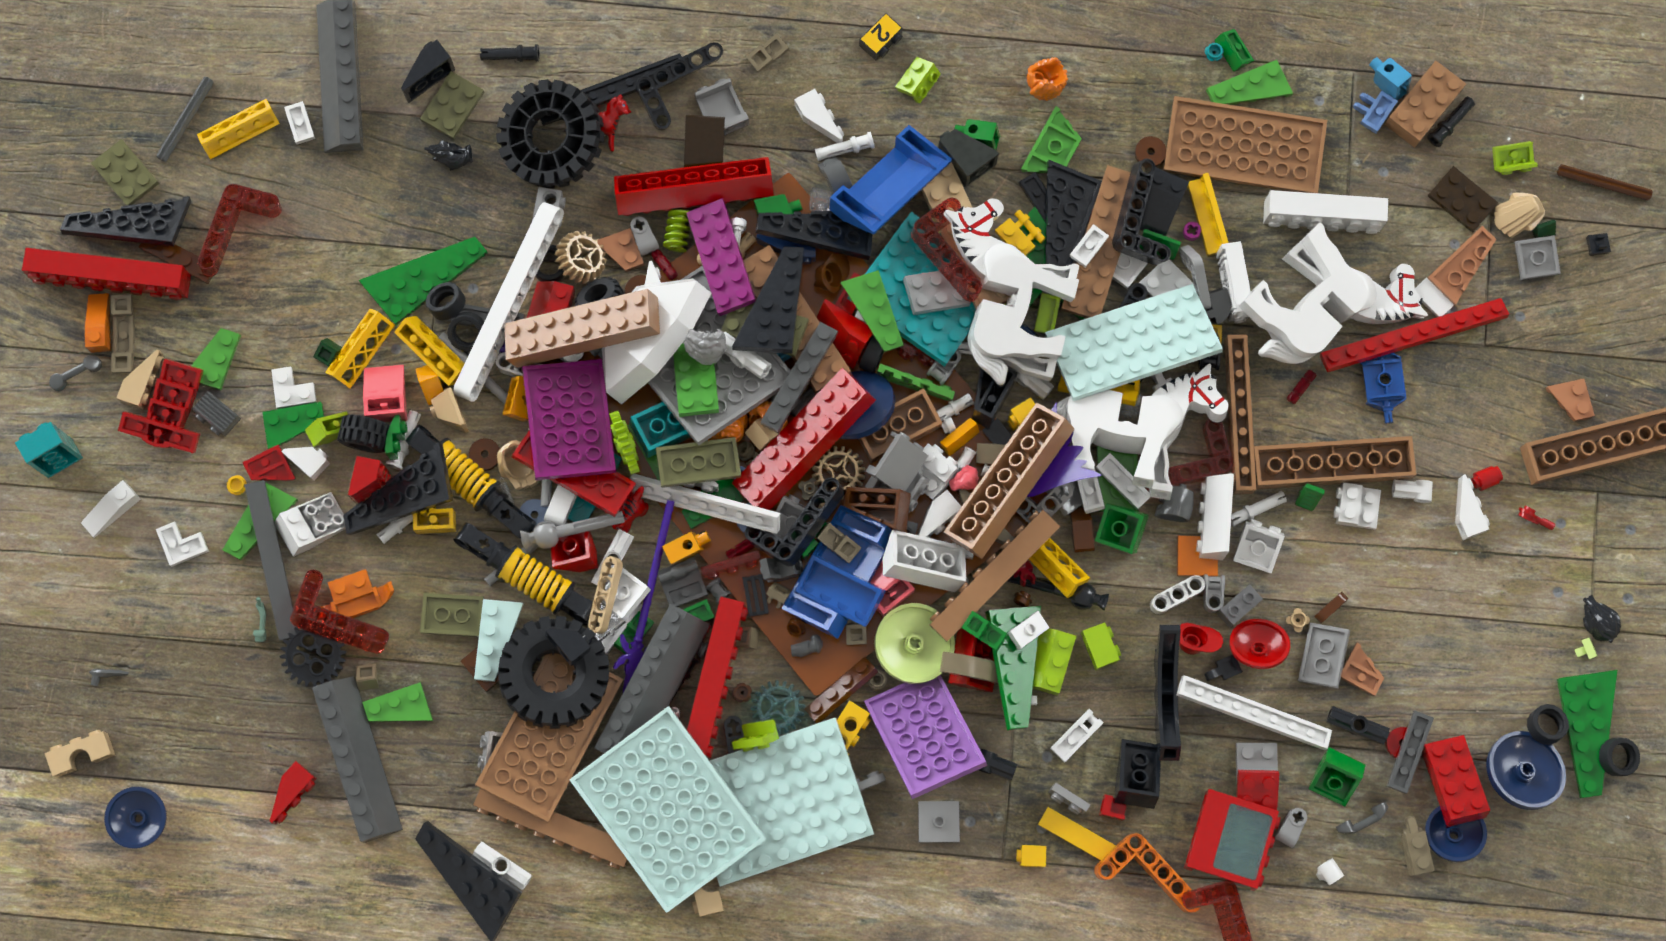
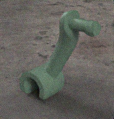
M257 597L256 608L260 614L259 630H254L253 635L255 636V642H264L267 637L265 630L266 610L261 602V598Z

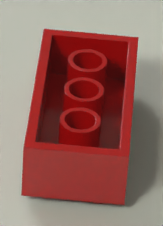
M1464 735L1425 744L1422 756L1447 827L1486 818L1490 808Z

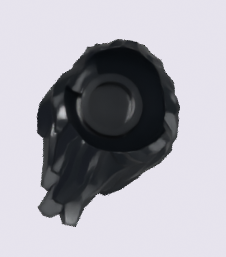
M442 139L440 143L424 148V150L434 156V161L444 164L450 168V171L473 162L470 144L462 148L455 143H448Z
M1593 595L1584 598V627L1597 641H1609L1612 643L1620 633L1621 620L1618 613L1607 605L1598 603Z

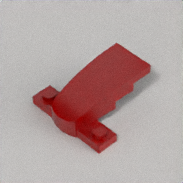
M167 358L164 359L160 377L156 380L153 398H150L147 418L124 411L122 412L118 431L140 437L147 444L154 447H173L190 453H196L200 433L183 428L197 395L204 369Z

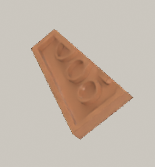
M1481 226L1428 277L1454 306L1477 272L1496 238Z

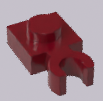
M1029 559L1013 574V577H1020L1019 582L1022 587H1025L1026 579L1035 584L1036 577L1032 573L1033 567Z

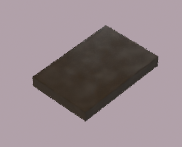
M686 115L684 167L723 163L725 117Z

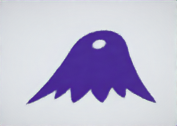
M1057 402L1051 410L1057 413ZM1073 432L1027 497L1039 495L1070 482L1102 476L1093 470L1081 468V466L1087 463L1086 460H1074L1083 450V446L1068 447L1073 437Z

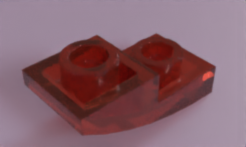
M903 342L904 346L896 349L898 350V355L904 360L909 359L912 362L918 356V361L924 366L929 365L931 367L935 363L933 358L913 344Z

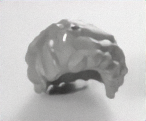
M689 329L685 338L686 341L683 342L689 356L703 365L717 363L727 349L725 334L720 329H716L715 333H710L707 330L697 332Z

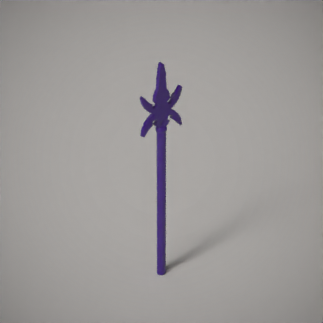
M671 500L666 502L647 586L651 590L643 600L636 634L633 638L634 641L630 643V649L623 634L620 635L621 646L626 654L617 659L613 669H617L625 663L626 659L628 660L624 667L623 693L647 649L645 647L642 652L644 647L642 644L643 635L664 550L662 546L665 545L675 503Z

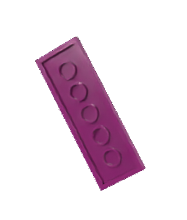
M723 198L687 212L686 214L718 315L722 316L755 303L756 298Z

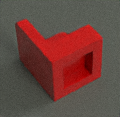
M1105 794L1103 795L1099 816L1124 821L1126 805L1114 803L1113 796Z

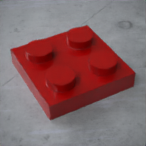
M1238 770L1236 797L1277 810L1279 771ZM1236 805L1237 811H1253Z

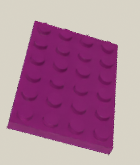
M602 359L522 366L535 481L616 473Z

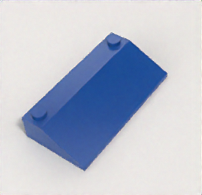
M908 125L896 136L895 148L850 189L843 185L830 197L829 210L843 221L871 234H875L946 168L953 159Z
M840 505L830 523L861 547L860 551L850 563H847L819 542L812 555H817L870 582L883 560L892 530L883 523ZM806 565L781 609L838 639L849 619L795 592L807 567Z

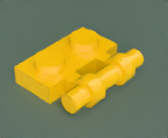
M1019 209L1014 214L1018 221L1014 223L1011 218L1007 219L995 229V233L1003 242L1016 247L1027 256L1036 247L1031 242L1036 238L1039 243H1042L1046 238L1042 235L1041 229L1033 225L1030 217L1027 214L1024 215ZM1023 225L1030 232L1027 236L1020 229Z

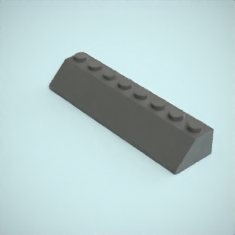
M325 0L317 5L324 153L364 150L356 3L354 0Z
M672 604L669 605L601 734L595 749L606 753L670 705L711 627L710 624Z
M355 677L332 680L312 687L360 842L367 843L403 830Z

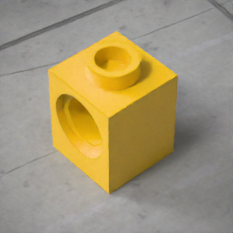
M1021 845L1020 850L1017 849L1016 862H1020V867H1046V846Z

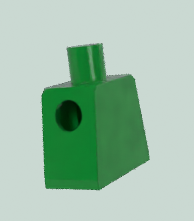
M967 119L965 126L955 125L954 129L997 150L1000 139L997 123Z
M785 194L754 200L757 215L759 213L774 212L793 214L803 210L799 199L788 203Z

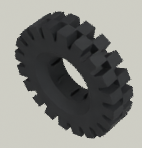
M548 79L538 80L539 85L530 83L524 86L525 92L517 91L513 94L511 98L514 102L511 105L506 102L502 109L506 115L504 118L499 117L497 127L501 129V133H496L497 143L502 147L498 150L501 158L507 161L505 163L506 166L516 173L518 177L530 184L544 188H555V185L565 187L570 185V180L577 182L583 178L582 172L584 170L589 172L595 164L591 161L594 157L599 159L602 149L598 146L599 143H604L605 134L600 129L604 127L603 119L598 115L599 109L596 104L578 88L560 80L554 79V82ZM546 115H560L559 118L565 121L567 128L565 129L567 133L564 142L554 151L549 150L548 153L539 152L540 149L536 146L534 147L532 141V131L535 124Z
M549 616L540 617L539 621L533 622L531 620L524 624L521 630L517 629L511 635L510 641L506 642L498 667L500 690L503 698L505 697L509 708L512 711L515 710L518 713V717L525 722L529 720L533 722L534 726L543 728V725L550 726V729H560L562 725L569 727L577 724V721L580 719H586L591 715L593 709H597L601 703L609 679L608 655L605 654V647L601 640L596 639V634L589 627L587 629L582 627L583 623L574 619L572 622L567 621L566 617L556 616V619H550ZM549 628L578 631L581 636L583 634L586 635L591 642L590 652L574 664L575 670H573V675H576L574 682L571 686L568 684L566 690L558 693L542 690L541 686H537L532 678L534 676L532 668L536 661H540L541 657L547 654H560L545 636L546 630Z

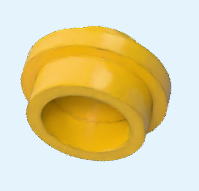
M232 476L227 482V489L233 495H241L246 491L245 484H247V481L242 476Z

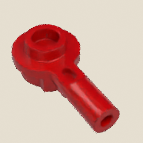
M1526 505L1524 508L1519 507L1518 516L1537 525L1540 524L1549 530L1554 529L1555 523L1546 518L1536 516L1534 509Z

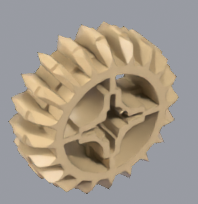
M579 231L571 232L563 237L556 246L557 251H555L554 255L558 257L555 262L560 263L558 269H563V276L569 275V280L575 278L576 283L582 281L584 284L594 281L605 269L604 264L607 259L604 256L606 252L601 250L603 245H598V239H592V234L587 236L585 231L581 233Z
M834 446L832 453L829 449L826 452L827 455H823L821 457L822 460L816 462L818 466H812V470L818 472L812 474V478L818 479L814 482V485H821L825 481L822 476L823 468L835 478V472L833 471H838L842 467V474L844 475L839 474L836 479L839 482H850V484L843 487L844 493H846V487H855V485L862 487L863 483L859 480H864L865 475L860 473L865 472V467L859 466L863 464V460L855 461L859 455L856 453L851 456L852 449L845 453L844 446L841 447V452L837 451V446ZM835 458H841V459H842V460H841L838 464H836V465L831 464V463L827 464V462L830 461V460H832V459H835ZM848 462L852 464L855 470V477L850 476V473L845 469ZM837 487L831 488L830 492L835 491Z

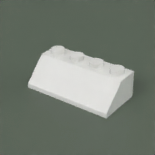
M1234 474L1207 476L1204 483L1201 482L1200 494H1203V502L1200 501L1199 513L1202 514V519L1198 521L1197 532L1201 533V540H1197L1196 552H1200L1199 558L1223 561L1229 552Z
M892 530L883 556V576L956 592L966 582L965 549L956 544Z

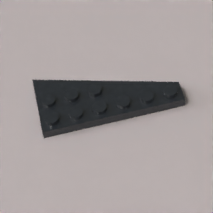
M1051 160L1047 161L1045 264L1069 266L1074 261L1069 256L1082 239L1102 181Z
M190 196L183 197V200L173 201L172 199L164 200V203L158 204L147 202L121 206V209L117 210L106 208L103 209V212L97 213L86 211L66 214L60 231L63 235L174 246L191 199Z
M811 211L810 214H801V212H794L793 214H783L782 212L759 213L757 217L756 234L864 260H869L871 257L873 234L843 221L832 211Z
M783 248L735 339L732 350L793 354L804 248Z
M440 442L435 444L431 451L422 454L419 457L420 459L414 464L408 465L388 480L384 487L380 490H375L367 500L361 501L345 513L343 517L346 534L353 535L453 501L443 444Z
M429 821L423 823L415 840L488 939L495 941L522 891Z

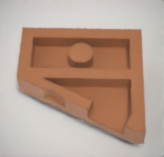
M630 228L598 240V245H603L602 250L619 264L625 272L644 266Z
M1585 379L1546 387V391L1556 398L1559 406L1566 410L1567 415L1573 422L1595 416Z
M1356 643L1343 666L1341 679L1375 696L1384 677L1374 667L1372 660L1361 649V645Z

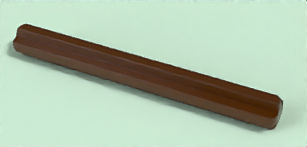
M1563 164L1557 170L1559 176L1647 201L1652 197L1653 191L1651 189Z

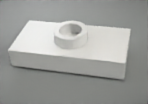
M1037 611L1007 634L1019 650L1046 631L1049 626L1039 611Z

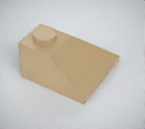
M451 387L431 400L433 406L430 407L434 418L437 417L441 423L459 431L469 432Z

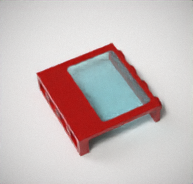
M1208 789L1204 795L1184 869L1189 871L1195 869L1251 887V891L1257 890L1258 887L1261 888L1264 881V876L1262 875L1263 868H1267L1270 859L1267 853L1269 848L1272 849L1275 837L1272 835L1274 829H1277L1280 823L1279 811Z

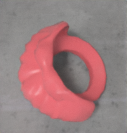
M969 465L963 467L949 481L951 490H974L979 480L977 469Z

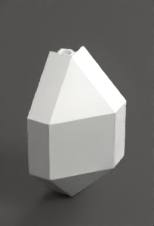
M695 279L636 286L632 291L649 289L658 297L660 334L602 348L606 393L620 404H623L659 373L684 342L689 329L694 328L711 295V292Z

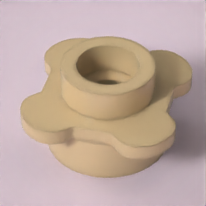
M1296 608L1293 614L1286 618V623L1291 624L1295 632H1301L1303 626L1310 623V618L1301 609Z

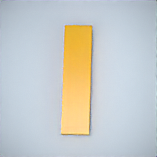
M1047 807L1038 823L1040 827L1100 861L1116 846Z

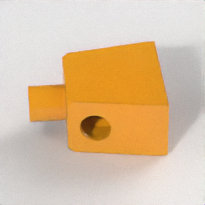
M706 530L697 535L695 532H689L662 547L670 563L675 565L704 550L702 545L710 542L711 538ZM691 541L693 545L692 548L689 549L687 545L688 542Z

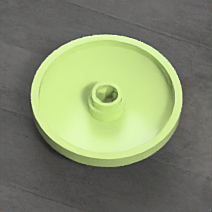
M920 603L900 605L891 610L878 625L874 640L875 653L883 669L893 678L909 684H921L929 682L943 673L940 672L943 652L954 653L955 638L953 635L946 642L929 626L932 622L930 618L937 612L936 609Z

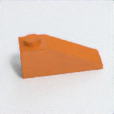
M109 293L88 295L85 320V347L91 353L111 351Z

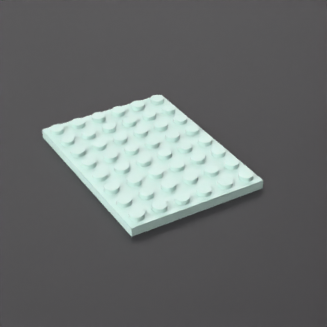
M670 706L666 707L570 779L576 790L666 913L766 840L761 830Z
M836 718L780 736L778 740L769 743L770 747L758 749V747H754L753 750L745 752L739 750L710 760L711 764L766 837V840L717 875L720 887L874 835Z

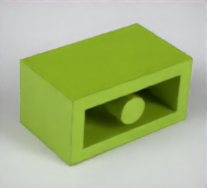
M1105 622L1081 632L1095 671L1117 663L1120 660L1121 652L1118 645L1113 644L1111 639L1114 637L1110 626H1106Z

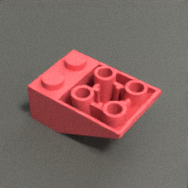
M404 365L364 368V416L386 423L392 422L394 416L399 414L403 421H407Z
M883 560L870 583L886 590L877 608L882 617L886 616L915 591V588L908 581L883 576Z

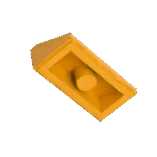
M969 418L940 441L948 456L954 454L980 433L977 423Z

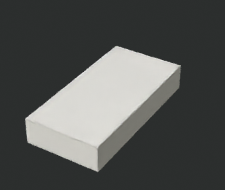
M1427 277L1415 288L1420 298H1423L1422 303L1436 317L1443 316L1454 306Z

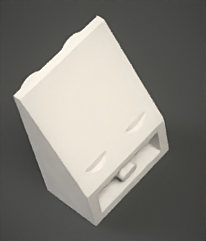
M332 492L284 511L275 520V526L292 556L310 550L346 529L344 513Z

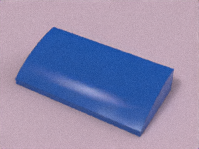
M812 555L795 592L866 627L876 612L886 590L817 555Z

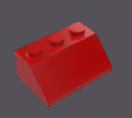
M537 281L527 318L570 308L575 296L574 286L556 281Z
M356 457L348 496L356 505L361 501L367 500L372 496L371 493L377 489L380 490L391 479V474H389L388 469L381 460Z
M963 628L958 630L954 653L994 661L992 647ZM950 674L948 681L950 684L963 688L993 692L994 684L984 680Z

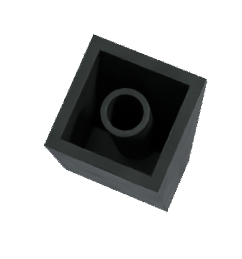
M957 129L951 132L948 130L940 136L938 148L953 159L952 164L965 188L996 166L999 153L991 147Z

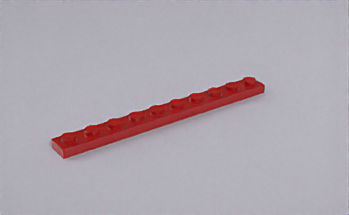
M1499 298L1321 352L1320 359L1328 373L1508 318L1509 312L1503 300Z

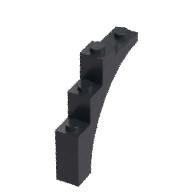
M1160 625L1157 649H1155V734L1159 761L1180 760L1181 739L1178 696H1176L1178 691L1180 625Z

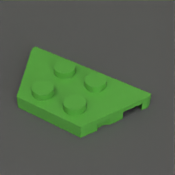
M1055 106L1021 168L1022 172L1047 173L1048 160L1066 167L1068 166L1082 138L1073 130L1070 122L1061 114L1059 107Z

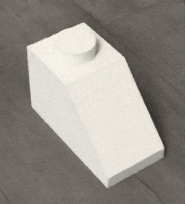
M313 447L287 448L281 451L313 481L330 464L327 460L328 455L320 448L318 451Z

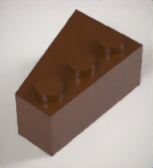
M846 487L844 507L901 532H907L911 493L901 489Z

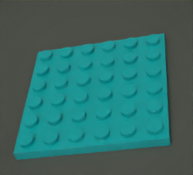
M910 212L865 274L879 270L900 336L945 367L968 335L976 308L970 299V305L967 307L913 315L903 278L908 275L957 267L941 233L938 234L926 221Z

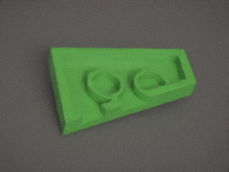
M222 328L217 332L191 365L204 369L200 384L218 390L222 389L241 337L240 334Z
M421 682L362 702L369 722L433 721Z

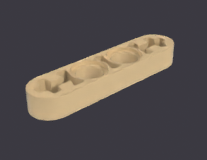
M609 556L603 561L588 620V627L596 634H603L607 631L623 569L621 559ZM608 580H610L611 586L609 590L606 591L605 583ZM605 600L606 606L601 610L600 603Z

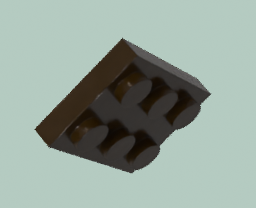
M1454 166L1428 194L1430 199L1472 233L1498 204L1495 199Z

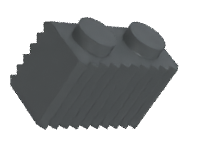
M209 391L193 407V410L196 412L195 417L203 424L205 421L211 424L209 429L218 436L223 434L226 437L241 420L236 413Z

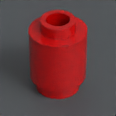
M1489 466L1473 473L1471 481L1475 489L1483 491L1498 485L1503 480V475L1498 466Z

